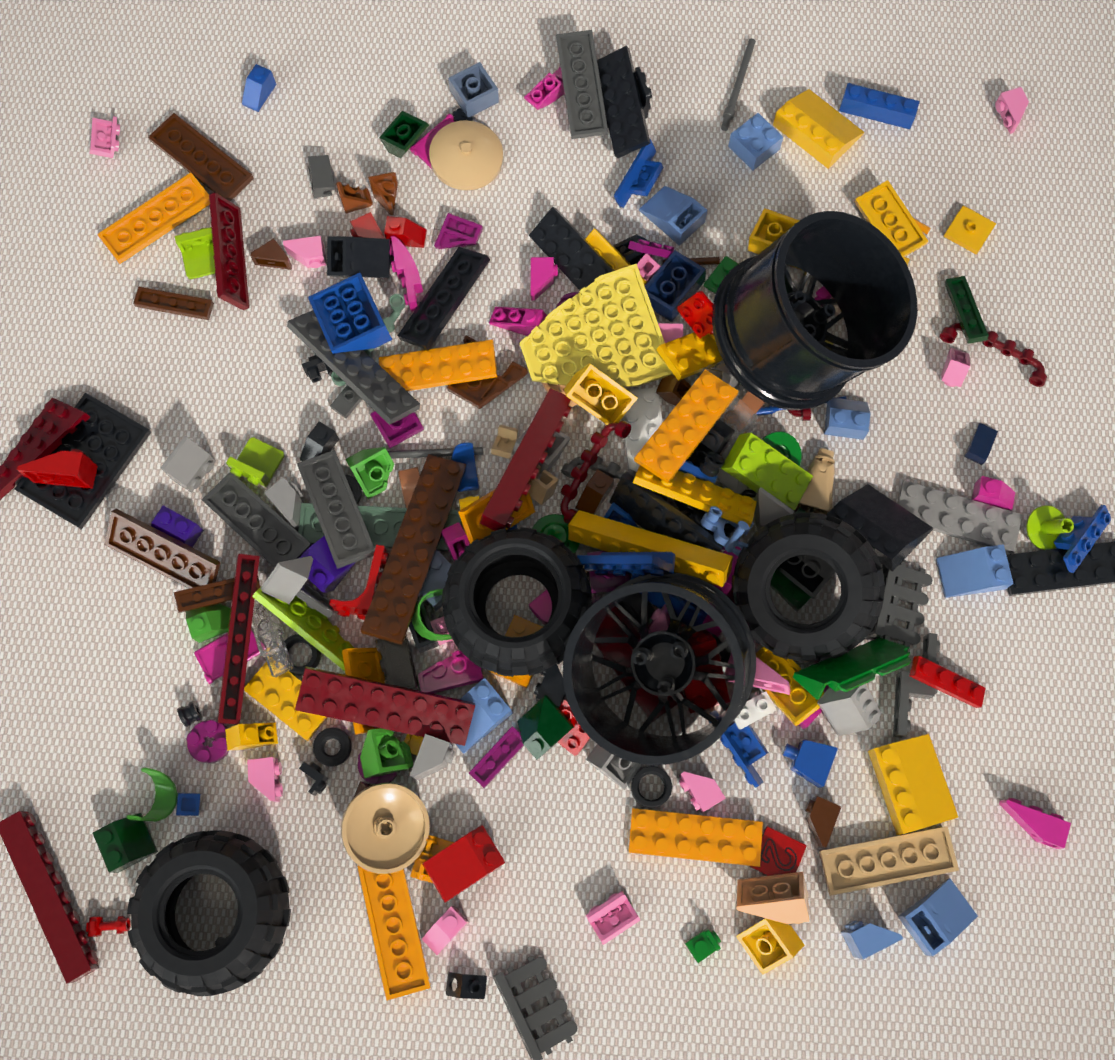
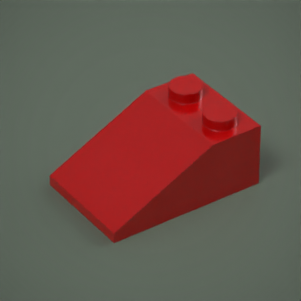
M71 449V451H60L19 465L17 470L33 483L93 489L98 466L83 451Z
M481 825L425 861L422 865L443 901L447 902L505 864V861L484 826Z

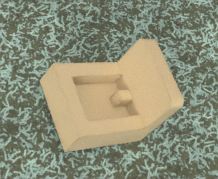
M499 425L491 454L510 459L517 441L518 429Z

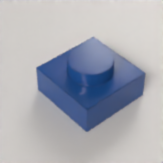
M178 793L176 815L199 816L201 794Z

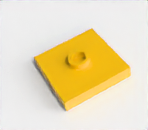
M963 205L943 237L977 255L996 223Z

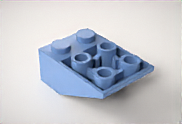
M667 186L659 190L639 209L643 215L679 246L705 223L708 211L694 198Z
M950 878L898 916L920 949L927 956H934L948 946L978 917Z

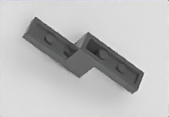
M928 633L923 637L922 657L939 665V661H936L937 653L940 650V641L937 640L938 634ZM901 671L896 674L893 737L899 738L906 736L911 727V722L908 720V712L911 711L912 701L909 697L930 699L938 692L937 689L910 677V672Z

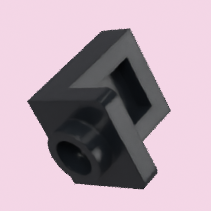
M313 761L310 764L303 762L299 769L315 780V783L308 792L314 796L317 793L321 794L327 786L326 781L328 777L320 772L322 768Z

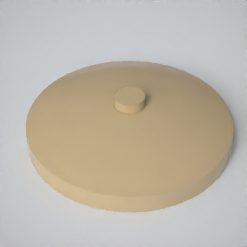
M456 121L444 126L432 139L429 149L430 164L435 175L444 184L458 190H476L491 183L499 174L503 163V148L498 136L489 127L475 121Z
M393 783L375 784L359 792L348 804L341 822L342 843L349 857L363 869L378 874L394 873L412 864L424 850L427 843L426 839L429 836V816L421 799L408 788Z

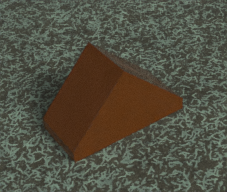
M274 238L251 252L250 256L255 265L292 270L288 256Z

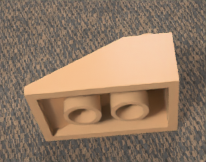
M803 872L738 880L737 910L785 924L809 922L808 891Z

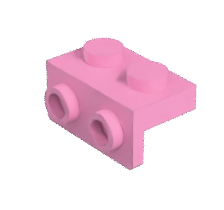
M113 116L112 121L92 118L90 154L113 158L114 151L118 152L119 140H116V135L119 136L120 124H117V117Z
M623 891L611 895L608 901L602 905L594 906L586 914L588 921L603 945L640 921Z

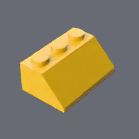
M591 363L578 371L564 388L565 395L606 425L613 422L619 423L638 399L637 396Z

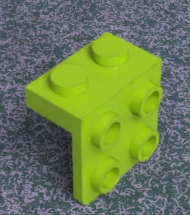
M212 227L201 228L198 231L185 232L174 236L176 244L182 252L188 279L215 274Z
M252 437L248 440L238 459L229 457L226 464L232 474L238 477L243 476L254 485L258 486L260 484L267 487L285 454L283 451Z

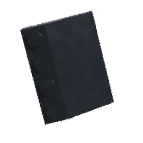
M869 484L840 500L827 513V515L843 520L857 529L870 543L880 563L892 572L933 530L932 526Z

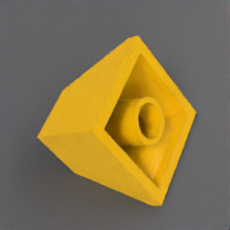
M764 918L736 936L762 974L792 959L805 946L792 926Z

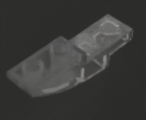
M261 603L254 605L252 624L260 656L266 658L271 675L277 678L294 668L282 637L284 630L280 619Z

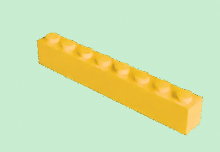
M578 510L568 524V540L606 552H672L675 554L674 572L698 577L720 587L724 586L732 570L733 556L581 510Z

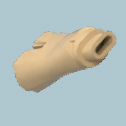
M820 448L818 454L814 456L807 470L813 477L797 505L796 511L799 507L806 512H809L812 508V513L827 515L832 509L835 475L833 451Z

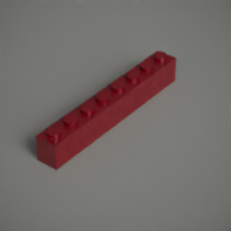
M551 388L549 389L481 516L480 524L494 531L511 527L514 521L512 515L514 511L518 512L523 503L520 500L522 495L527 496L532 486L529 484L531 478L536 479L540 470L537 468L539 463L543 464L548 455L546 450L548 447L552 448L556 437H554L555 432L560 433L564 425L563 417L567 418L572 409L569 406L571 399L566 395Z
M238 554L236 560L217 723L240 724L255 598L252 596L256 592L260 556Z
M18 811L0 821V835L66 984L74 983L99 969L97 964L99 961L98 956L91 950L88 944V934L82 930L79 924L80 917L70 904L71 897L69 893L63 889L61 884L62 877L58 871H55L52 864L54 862L53 857L44 847V837L35 827V817L29 812Z

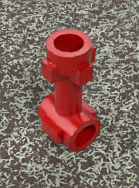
M118 916L117 921L103 922V917H90L89 922L86 923V932H88V937L102 936V931L117 930V934H124V932L130 930V918Z

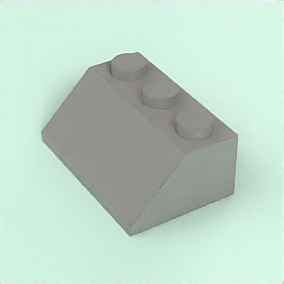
M866 684L848 692L841 690L835 692L829 687L817 702L835 733L839 736L869 730L873 724L878 722L882 714Z

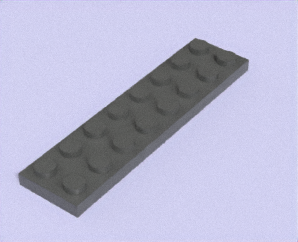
M314 310L288 320L287 327L389 425L419 410L420 403L364 350L333 354Z

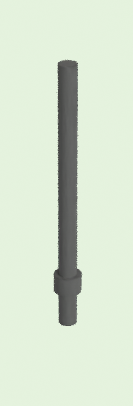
M750 38L728 107L725 108L723 113L724 119L721 125L723 131L728 130L730 121L735 115V105L756 42L753 38Z
M473 447L474 455H483V447ZM454 448L388 451L391 459L427 457L428 454L443 457L452 456Z

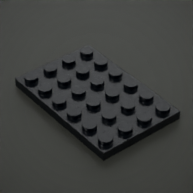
M87 393L82 396L74 408L87 413L90 418L86 422L82 420L76 425L77 430L73 434L68 433L63 437L62 444L51 454L60 451H71V449L83 451L98 466L93 489L33 483L27 477H22L14 488L17 492L81 530L151 434L148 428Z

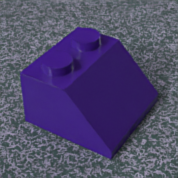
M164 505L151 522L152 527L191 547L195 545L204 531L195 522Z
M325 536L310 546L300 557L312 556L313 562L308 579L323 593L334 591L356 563L354 562L337 569Z

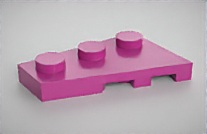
M457 650L452 653V656L442 662L439 661L420 672L418 679L422 692L434 694L478 683L483 680L481 667L470 661L461 650Z

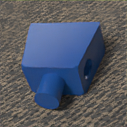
M802 740L798 748L786 744L782 755L793 760L790 767L791 771L816 787L822 788L825 786L838 748Z

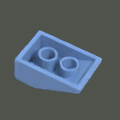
M1004 544L977 548L936 558L945 598L1005 590L1014 584Z
M486 678L476 684L460 699L475 703V709L465 746L458 744L456 746L463 754L466 753L513 714L512 710Z

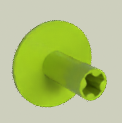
M1040 506L1034 509L1029 515L1026 524L1027 535L1030 541L1036 547L1043 550L1055 549L1054 541L1061 533L1071 532L1074 528L1073 521L1065 518L1057 508L1052 506Z

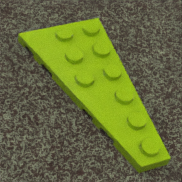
M260 588L254 593L253 598L345 671L342 650L354 647L349 641H345L339 634L341 630L337 625L333 626L328 617L316 609L308 607L297 596L288 604L262 592Z

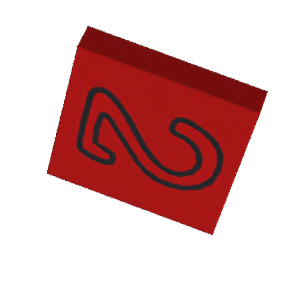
M766 826L762 835L760 867H749L767 876L796 873L807 845Z

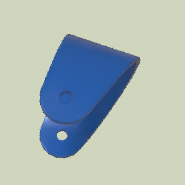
M473 443L458 444L453 450L452 460L466 464V471L458 492L479 490Z

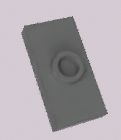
M347 385L330 407L347 419L362 401V398Z
M305 583L296 596L303 600L308 607L316 609L329 618L334 611L333 607L329 604L330 599Z

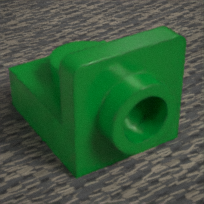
M707 928L684 943L697 963H700L709 955L721 949L719 946L720 938L714 930L710 932Z

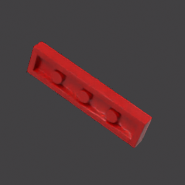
M914 656L910 677L974 708H982L985 687L921 656Z

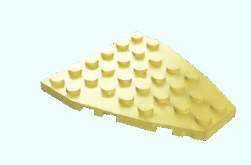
M637 264L597 277L589 286L582 288L578 294L569 298L545 317V320L519 343L529 374L534 382L566 386L572 377L589 363L623 387H638L673 375L656 351L658 346L664 344L665 341Z

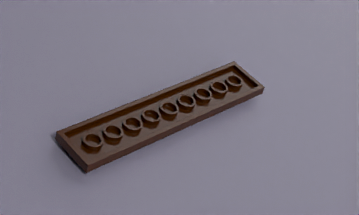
M428 454L363 622L362 634L403 644L442 537L441 532L445 529L465 474L466 464Z

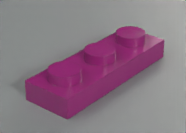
M638 239V242L630 241L628 246L629 249L668 258L675 248L668 245H663L662 248V244L651 242V245H649V241Z
M512 726L469 772L484 789L524 746L520 732Z

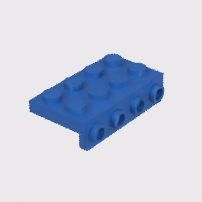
M602 552L600 555H577L581 564H583L584 570L595 571V574L600 576H607L608 573L618 576H625L626 574L644 576V574L654 576L674 574L675 554L672 552Z

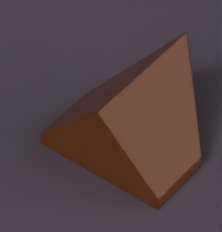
M396 172L368 177L374 198L390 215H394L398 188Z
M341 182L336 183L346 214L373 205L367 188L361 190L359 186L354 188L350 187L349 184L342 185Z

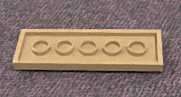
M948 826L819 851L829 896L959 871Z

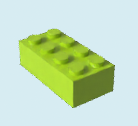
M751 432L739 434L724 465L721 467L722 470L757 493L760 488H763L793 511H795L813 475Z

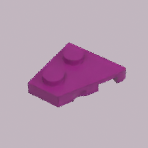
M448 213L434 246L436 249L477 245L483 226Z

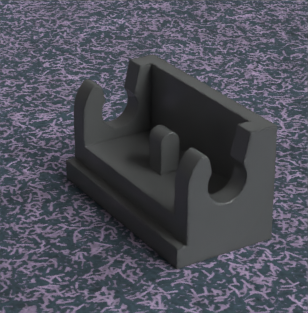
M329 155L308 156V170L314 199L332 196L331 190H335Z

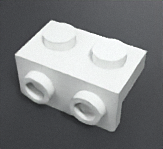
M756 691L749 696L742 711L734 720L738 729H743L776 711V707L767 691L762 694Z

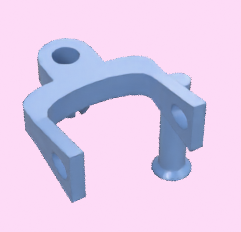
M712 506L709 512L705 513L702 517V526L714 532L715 541L723 545L727 552H732L739 556L741 550L735 547L747 548L748 544L740 542L739 539L743 534H748L754 522H752L750 528L744 521H739L736 524L721 518L722 511L718 507ZM727 523L736 528L731 538L726 537L724 533V526Z

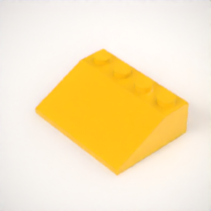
M810 89L788 100L776 112L773 122L774 127L828 169L864 134L863 130Z
M929 734L891 743L868 751L896 835L909 833L958 818Z

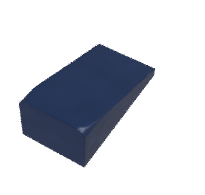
M979 423L964 457L983 465L990 454L998 431Z

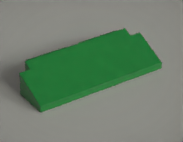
M879 637L851 649L835 659L828 658L794 673L793 678L816 700L820 699L826 685L835 692L839 690L848 692L873 681L875 674L884 676L909 665L911 662L909 658L910 652H908L909 647Z

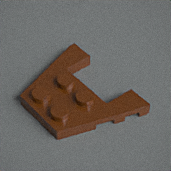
M467 335L463 340L464 344L478 342ZM512 361L502 376L497 375L495 378L450 384L447 386V389L452 394L481 409L526 376L528 370Z

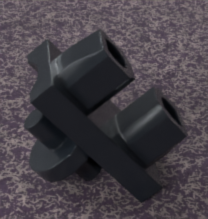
M316 354L308 357L309 361L302 364L307 377L309 376L312 383L322 379L320 372L327 370L329 376L333 372Z

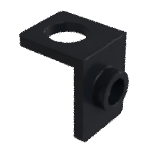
M448 972L446 996L464 999H484L487 976ZM454 978L457 980V988L455 991H453L452 989V982Z

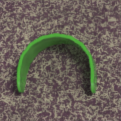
M443 589L429 591L416 605L412 616L414 629L421 637L428 640L443 641L452 639L450 634H435L428 630L420 617L421 603L428 598L442 595Z
M141 768V771L148 774L155 784V800L146 816L127 815V818L133 821L156 822L163 820L173 812L177 804L178 793L176 786L166 774L150 768Z

